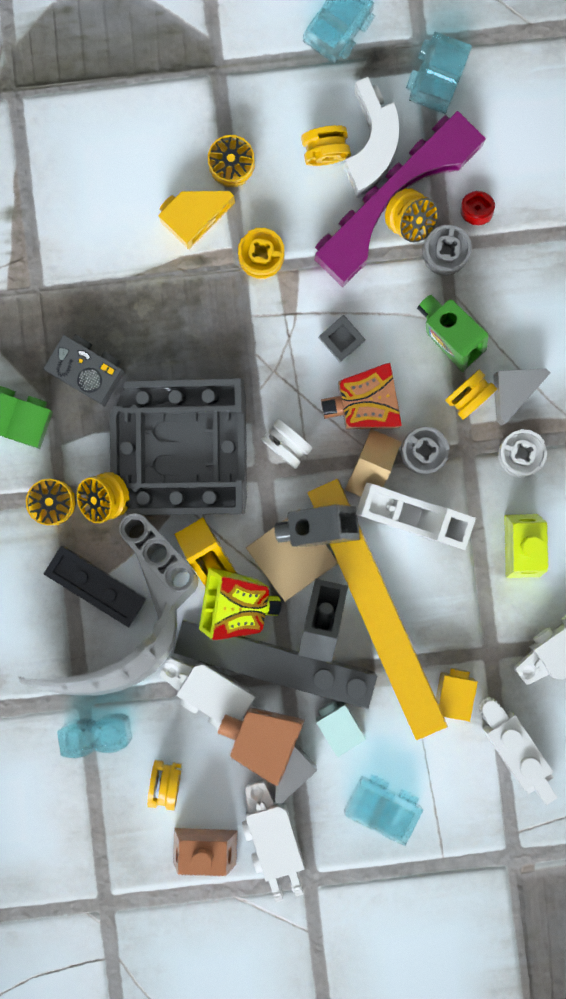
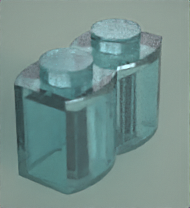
M326 0L304 32L303 42L334 64L340 58L346 60L356 45L353 38L359 30L365 33L375 18V15L372 13L374 2L372 0Z
M434 32L431 41L425 39L418 59L423 60L420 70H412L406 89L411 91L409 101L446 115L472 45L438 32Z
M120 713L105 715L97 721L87 718L75 719L57 731L60 755L66 758L84 757L94 750L101 753L117 752L127 747L132 740L129 716Z
M371 774L370 778L361 776L344 809L345 816L406 846L424 811L421 805L417 804L419 798L401 789L399 794L388 789L390 783L374 774Z

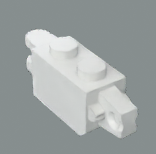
M566 615L561 618L563 624L554 630L547 628L538 633L533 638L535 643L529 646L531 652L514 667L524 684L529 685L547 675L562 680L566 678Z
M170 657L160 673V676L178 691L176 696L182 699L180 704L195 714L198 710L202 711L210 717L208 722L218 729L225 714L241 720L250 708L262 709L252 703L256 696L255 692L211 664L200 662L196 663L193 667Z
M490 696L482 698L478 704V709L487 723L482 730L519 785L528 794L536 790L546 805L557 799L558 797L548 783L549 780L554 778L552 775L553 771L517 716L510 710L505 712L500 707V704L494 701V698Z
M264 780L246 785L245 792L248 809L246 810V820L242 821V827L246 840H253L256 852L252 853V859L256 872H263L265 881H269L276 903L283 901L284 895L282 887L278 882L279 877L289 875L292 891L296 896L303 895L298 872L305 870L304 860L287 805L285 803H275Z

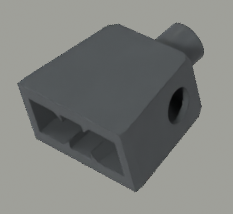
M330 505L289 512L287 516L288 521L275 524L276 539L279 543L291 541L292 547H310L360 540L356 506Z

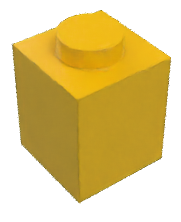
M450 668V673H440L436 700L444 717L470 722L478 682L474 678L469 677V671Z

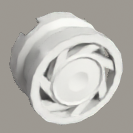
M277 419L273 424L274 429L270 434L266 433L263 435L261 440L296 469L301 463L300 458L304 454L308 455L313 448L288 425Z
M521 429L512 432L503 439L499 446L498 459L500 466L506 473L514 477L523 478L535 474L544 466L547 460L548 450H546L545 441L539 434L531 430Z

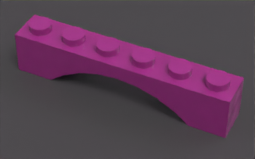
M458 110L450 118L447 115L443 116L432 128L435 134L427 142L423 138L419 140L409 151L412 157L404 165L398 162L385 176L388 181L380 189L374 186L363 197L362 201L365 204L356 213L350 210L338 223L341 228L333 236L329 233L326 234L315 246L318 250L315 253V261L342 288L366 265L373 229L391 198L397 192L424 178L440 173L459 171L482 148L486 138Z

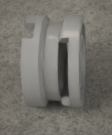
M442 225L435 228L428 235L423 246V259L426 266L432 272L439 275H452L459 272L468 262L471 255V241L468 234L462 228L455 225Z
M421 427L405 437L400 453L403 463L409 470L417 474H429L438 471L445 465L450 448L448 440L442 432L431 427Z

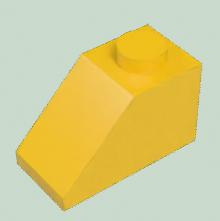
M181 191L176 197L171 195L162 203L159 208L161 213L158 217L160 222L189 250L235 204V198L230 191Z
M203 517L174 534L187 561L205 587L208 568L238 574Z

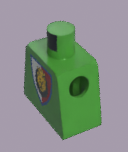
M429 295L417 307L427 318L426 333L462 373L487 351L488 333L453 300H448L442 306L433 295ZM445 325H452V327H449V328L444 327V326H445Z

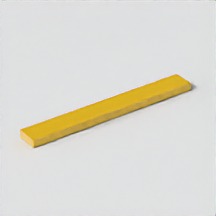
M335 479L307 492L314 508L330 505L351 506L339 479ZM359 526L360 540L333 543L330 546L417 741L447 728L448 725Z

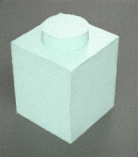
M334 700L318 710L320 715L315 718L316 723L337 757L366 740L364 733L344 702L337 704Z

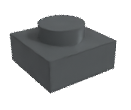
M345 315L340 317L318 337L340 363L366 340Z

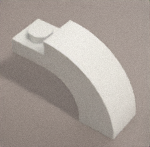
M369 77L356 82L354 93L368 123L370 138L365 147L356 155L345 159L344 164L345 172L357 198L370 191L385 176L392 163L399 139V118L395 104L393 102L381 107L384 104L383 96L377 85L372 86Z
M368 482L365 484L356 511V515L462 550H466L476 520L472 516L424 502Z

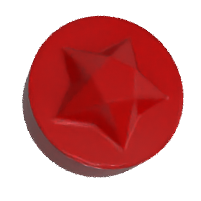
M470 192L462 200L461 216L469 224L484 225L493 217L495 202L485 192Z

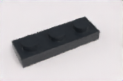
M65 546L59 548L44 572L45 576L128 628L148 599Z

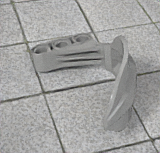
M137 513L128 514L121 520L119 532L125 542L134 550L141 565L159 619L154 624L153 634L120 662L97 672L75 677L41 680L18 677L21 683L66 695L96 696L114 693L140 683L154 673L168 658L175 644L177 609L196 591L199 581L191 566L144 516ZM144 525V533L139 538H130L129 533L132 527ZM164 548L167 550V555L163 561L158 563L152 562L151 556L156 549ZM178 573H189L190 578L186 585L182 587L174 586V577Z

